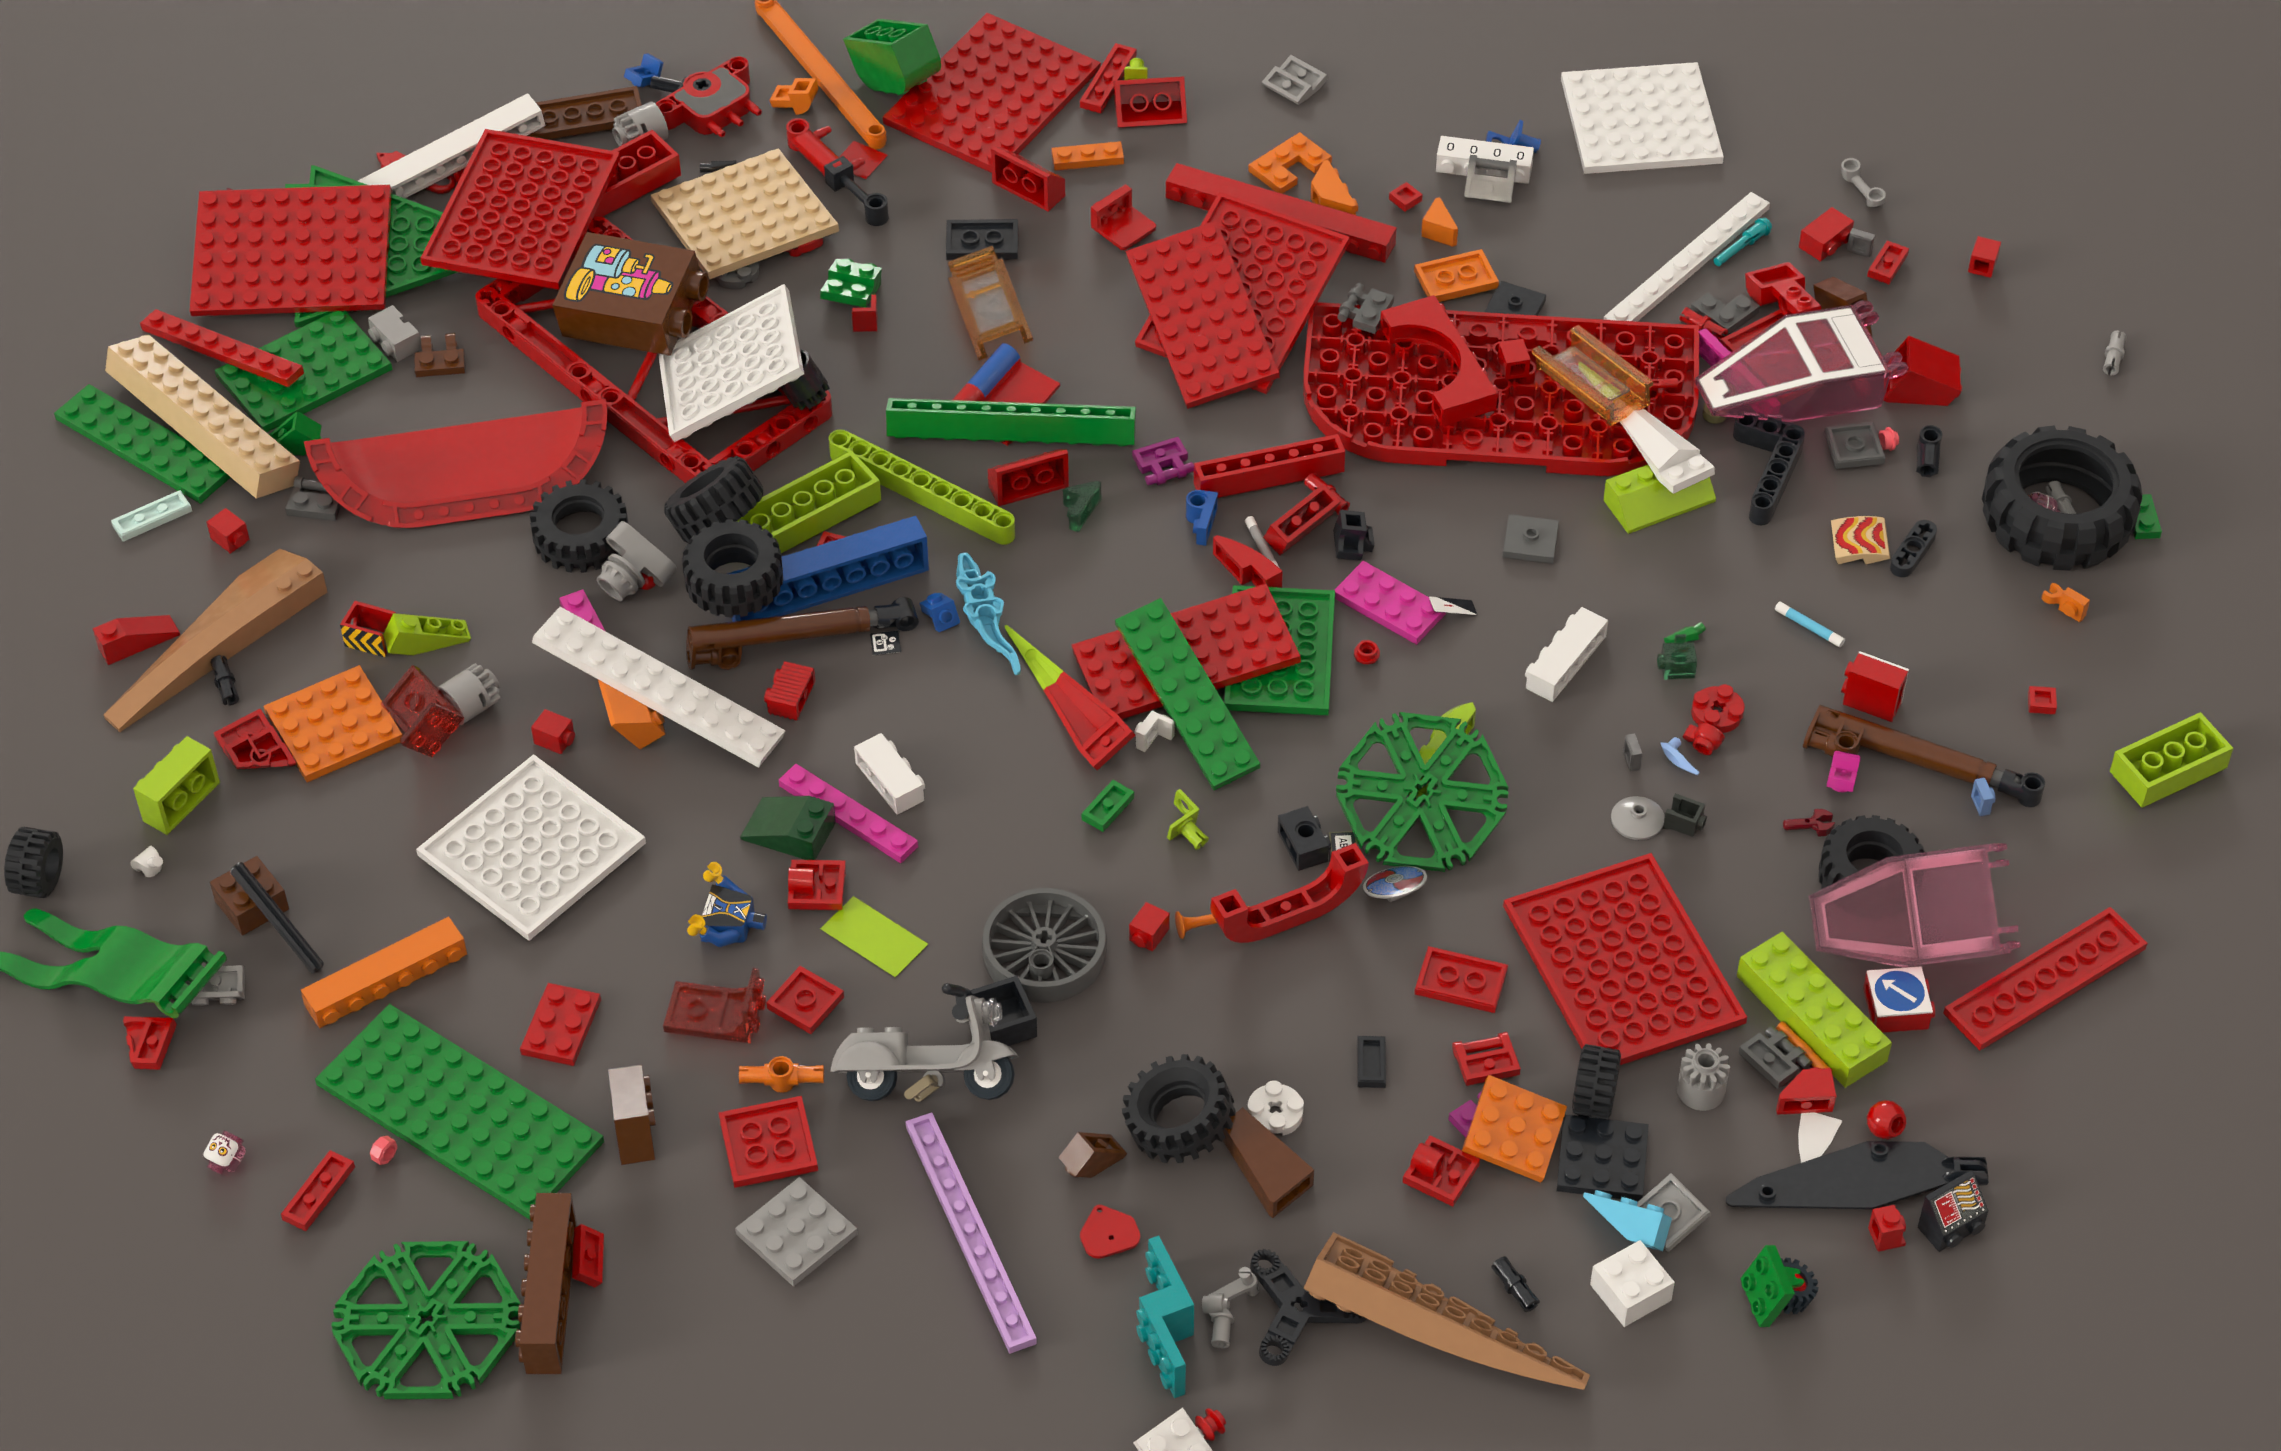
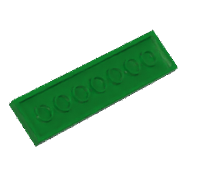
M90 384L54 413L57 421L175 490H181L184 495L199 504L231 478L189 441Z
M1159 598L1116 619V627L1170 718L1175 722L1177 730L1212 789L1221 788L1259 769V760L1163 600Z

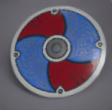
M1392 867L1370 876L1364 882L1363 890L1368 896L1388 899L1389 902H1392L1420 889L1427 881V874L1418 867Z

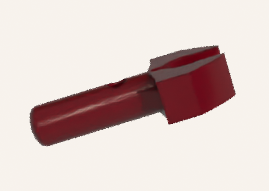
M1814 809L1811 818L1784 820L1783 828L1785 830L1812 828L1817 832L1818 837L1831 833L1835 822H1831L1833 819L1831 812L1825 809Z

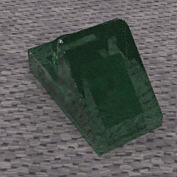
M1093 481L1063 489V505L1069 508L1067 512L1069 529L1079 532L1101 501V482Z

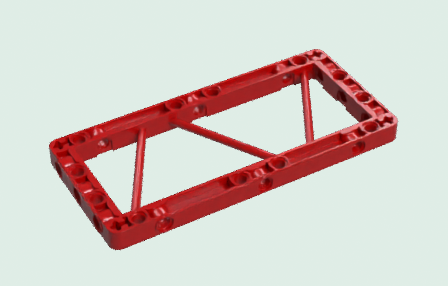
M594 217L587 229V232L633 240L604 217ZM495 279L476 292L478 315L481 319L583 402L606 399L607 421L684 483L693 479L697 474L708 469V467L735 456L745 459L751 470L755 471L832 417L831 394L828 390L825 391L827 396L818 405L811 409L805 406L803 410H800L798 407H793L779 387L777 390L783 395L756 400L735 410L732 414L786 404L791 405L708 460L683 439L676 442L672 440L669 436L667 417L655 418L635 402L658 353H647L628 394H625L526 314L553 309L552 304L555 298L515 305L520 301H525L545 287ZM707 296L703 301L695 300L691 309L693 317L692 326L700 329L728 314V312Z

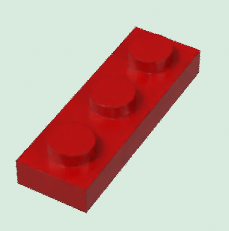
M329 1150L282 1211V1220L307 1231L355 1168L354 1161Z

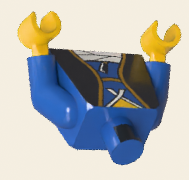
M711 862L707 866L709 870L703 873V878L707 882L716 881V885L711 886L702 916L695 914L688 920V923L691 925L687 928V932L690 936H696L699 933L701 942H710L717 947L733 943H743L747 939L750 928L765 929L767 914L754 912L753 898L725 875L721 876L722 867L719 863Z

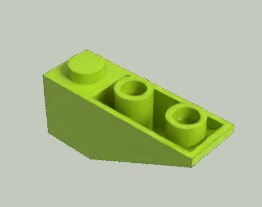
M393 613L383 634L388 653L417 655L471 640L466 620Z

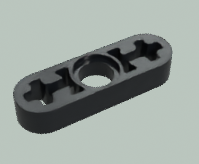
M1920 520L1915 523L1892 557L1890 570L1895 576L1908 577L1913 573L1935 541L1937 527L1933 522ZM1925 531L1926 533L1924 534L1923 539L1920 538V533H1924ZM1914 545L1917 546L1920 550L1917 552L1910 551L1907 547ZM1904 559H1907V564L1901 566Z

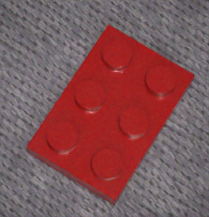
M548 983L520 1047L521 1055L574 1066L601 1002L600 994Z

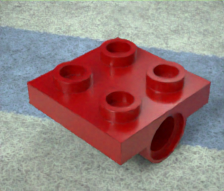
M791 860V867H789L788 909L842 910L846 873L845 860Z
M1430 1135L1425 1143H1420L1416 1148L1411 1164L1403 1176V1183L1453 1207L1480 1166V1159Z

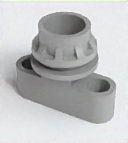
M621 521L606 537L607 543L621 556L611 554L608 557V561L602 565V572L597 577V582L609 596L622 601L626 596L635 594L638 588L645 584L641 573L649 577L653 576L654 583L662 587L677 571V567L632 526Z

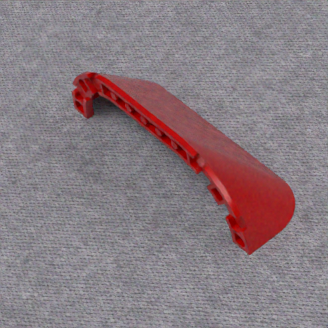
M606 399L581 402V407L561 411L349 441L331 442L330 438L304 441L310 465L318 480L332 498L345 509L367 521L389 527H425L534 510L533 504L535 501L542 502L541 494L543 492L548 494L553 492V486L565 487L566 481L570 480L572 485L579 484L580 479L587 475L595 463L601 450L607 426Z

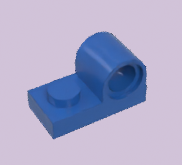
M1193 490L1186 496V518L1190 523L1194 524L1193 533L1197 534L1196 544L1207 545L1218 510V492Z

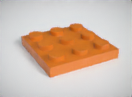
M1488 1075L1462 1151L1541 1183L1545 1177L1567 1106Z

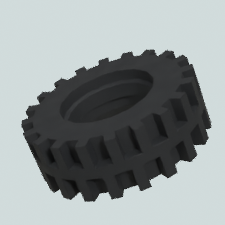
M580 479V484L572 485L570 480L566 481L565 487L553 486L551 494L543 492L541 494L542 502L535 501L533 504L534 512H530V525L537 554L541 553L542 560L545 563L551 560L553 568L558 570L560 566H565L566 572L572 573L573 568H580L581 573L587 572V567L594 566L595 570L601 569V563L608 561V557L611 554L620 556L607 543L606 537L621 521L628 523L626 506L625 503H622L621 495L619 493L614 495L612 487L607 486L603 489L601 488V482L595 481L593 485H588L586 479ZM576 512H592L602 517V522L597 528L584 534H568L561 532L556 527L561 518Z
M1182 1054L1180 1060L1174 1061L1172 1056H1168L1164 1064L1158 1065L1156 1061L1151 1063L1153 1069L1148 1073L1141 1070L1137 1074L1140 1080L1137 1083L1130 1082L1128 1085L1131 1095L1123 1096L1126 1108H1122V1114L1126 1120L1125 1123L1141 1152L1145 1150L1151 1159L1158 1155L1162 1163H1168L1170 1158H1175L1177 1163H1184L1185 1156L1191 1155L1193 1160L1200 1158L1198 1152L1203 1149L1211 1152L1214 1149L1212 1143L1216 1139L1222 1142L1226 1138L1223 1130L1224 1128H1232L1233 1123L1230 1116H1235L1236 1110L1232 1104L1234 1099L1220 1070L1217 1071L1211 1061L1205 1064L1203 1057L1196 1056L1194 1061H1191L1188 1054ZM1182 1096H1197L1204 1100V1107L1200 1114L1187 1124L1176 1128H1163L1156 1122L1162 1108L1174 1099Z

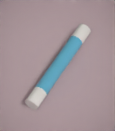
M1782 602L1777 603L1775 611L1838 647L1844 644L1845 638Z

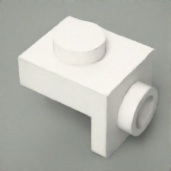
M1151 711L1143 722H1139L1135 728L1136 748L1145 752L1158 735L1172 740L1175 736V722L1166 715Z

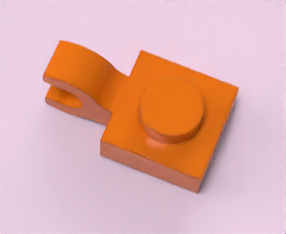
M2056 583L2050 585L2049 592L2043 591L2041 598L2048 604H2060L2058 610L2078 622H2081L2086 617L2090 602L2088 598L2068 587L2066 590H2063Z

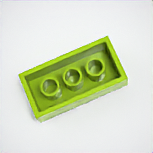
M2200 712L2115 751L2110 773L2143 808L2226 769L2233 747Z

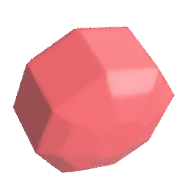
M389 1136L378 1138L370 1150L371 1160L379 1165L388 1164L396 1153V1141Z

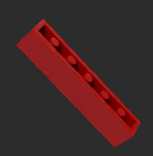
M1335 434L1194 463V486L1196 490L1218 492V498L1303 481L1311 473H1316L1319 477L1342 473L1345 471V449L1339 435Z

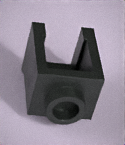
M1675 793L1672 808H1667L1665 812L1663 829H1673L1694 837L1696 831H1702L1707 820V816L1704 815L1705 804Z

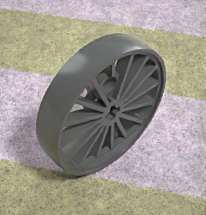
M1035 888L1008 897L992 911L983 930L982 953L986 969L994 982L1016 976L1014 975L1015 972L1029 964L1021 977H1018L1028 1000L1039 1003L1057 1002L1083 992L1097 979L1105 963L1107 938L1099 913L1085 899L1061 889ZM1020 916H1030L1035 931ZM1036 916L1046 917L1045 927H1040ZM1051 917L1060 918L1054 928L1051 929ZM1011 919L1025 934L1002 924L1006 920ZM1068 919L1077 920L1061 931ZM1086 925L1093 929V931L1073 935ZM995 933H1000L1014 940L993 939ZM1098 940V947L1077 945ZM991 949H1004L1013 951L993 955ZM1075 955L1093 956V958L1089 962ZM1017 960L1006 968L1000 965L1001 963ZM1065 962L1077 966L1081 970L1075 973ZM1054 963L1068 977L1059 980ZM1038 964L1047 965L1045 967H1037ZM1031 975L1034 979L1038 981L1028 980V978ZM1051 976L1053 978V981H1042L1049 979Z

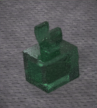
M1676 634L1674 643H1663L1661 654H1657L1658 670L1662 669L1664 680L1695 678L1697 668L1694 642H1686V634Z

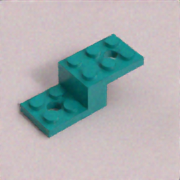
M1158 1235L1148 1239V1252H1145L1148 1267L1145 1268L1146 1275L1151 1284L1155 1283L1158 1291L1139 1297V1310L1136 1311L1139 1325L1136 1326L1141 1342H1147L1150 1348L1148 1349V1354L1154 1366L1158 1365L1161 1370L1160 1378L1166 1390L1170 1388L1174 1398L1185 1395L1186 1364L1175 1342L1194 1335V1303Z

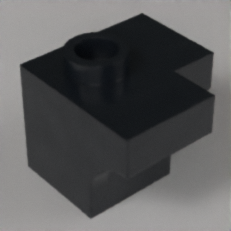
M1340 510L1333 529L1336 558L1361 561L1363 551L1372 552L1374 549L1373 528L1366 525L1365 512Z

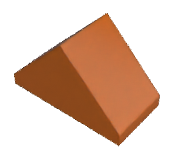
M1435 198L1422 219L1421 237L1452 247L1457 246L1458 227L1441 198Z

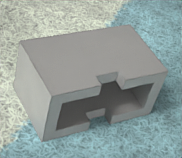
M392 305L368 318L370 326L368 333L374 342L378 341L386 355H391L399 362L420 351L422 347L419 332L409 321L403 323V315Z

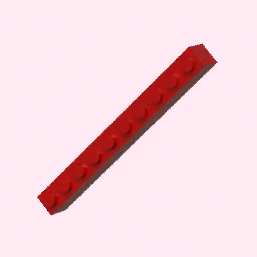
M1176 163L1166 180L1167 199L1209 211L1218 193L1223 192L1349 236L1350 243L1346 252L1386 263L1396 245L1397 227Z

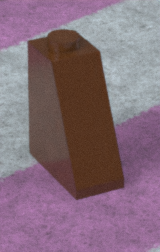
M1835 277L1813 285L1815 300L1821 305V312L1851 308L1866 337L1872 336L1867 292Z

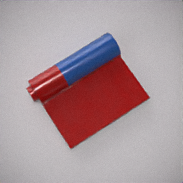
M1002 343L952 400L1045 404L1061 385L1052 378L1022 363L1018 352L1012 346ZM1004 440L1001 443L1008 446L1012 441Z

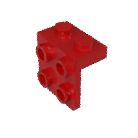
M1126 184L1091 206V228L1120 250H1127L1156 230V224L1132 206V189Z

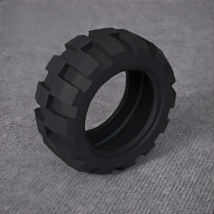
M2055 425L2038 427L2032 435L2025 431L2012 438L2001 448L1989 464L1982 495L1983 513L1991 532H1996L1995 535L1998 542L2010 553L2014 550L2019 552L2023 561L2035 566L2045 563L2053 565V570L2070 571L2074 565H2082L2084 569L2098 565L2106 559V556L2111 558L2129 541L2130 534L2135 530L2143 498L2141 482L2136 474L2133 463L2125 452H2116L2113 442L2101 435L2097 438L2087 435L2086 429L2069 426L2068 430H2056ZM2058 481L2085 491L2096 500L2100 507L2085 513H2060L2039 505L2023 489L2037 483Z

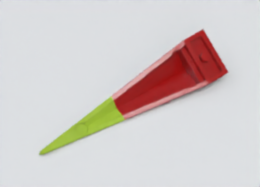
M1005 625L1007 633L1044 690L1076 747L1098 771L1136 734L1114 711L1055 665L1012 628Z

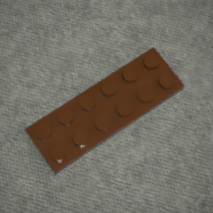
M633 86L535 102L542 110L545 126L527 136L548 140L615 128L613 125L615 117L642 105L638 88Z

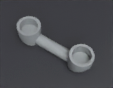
M1854 158L1845 159L1841 164L1842 176L1846 181L1853 183L1867 200L1866 205L1877 207L1884 204L1886 200L1885 191L1878 187L1870 189L1860 177V162Z

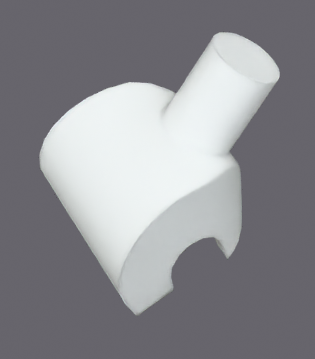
M149 846L135 857L130 864L137 872L142 871L145 877H153L161 871L163 859L153 846Z

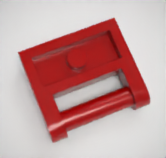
M1507 1032L1498 1033L1497 1037L1468 1043H1462V1041L1452 1043L1453 1054L1458 1061L1466 1086L1484 1083L1488 1075L1498 1079L1520 1075L1521 1068ZM1498 1047H1500V1049H1497V1050H1492V1051H1487V1052H1482V1053L1467 1055V1054H1469V1053H1474V1052H1479V1051H1484V1050H1489V1049H1493V1048H1498Z

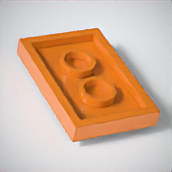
M1482 249L1414 265V272L1426 296L1435 295L1439 302L1497 289L1499 286V280Z

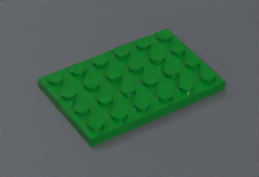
M334 311L258 348L303 366L304 374L291 386L286 387L230 364H225L214 371L217 379L254 423L267 433L279 427L295 412L298 411L305 414L393 369L391 362L346 311Z
M1233 585L1232 594L1256 586ZM1268 587L1300 654L1301 663L1225 686L1224 704L1229 711L1329 716L1335 590Z

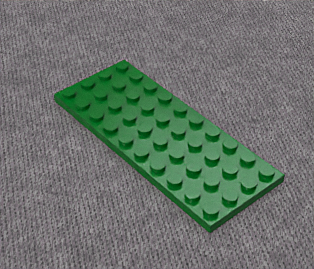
M391 1004L315 1078L316 1085L529 1220L530 1205L535 1204L536 1193H557L604 1143L603 1135Z

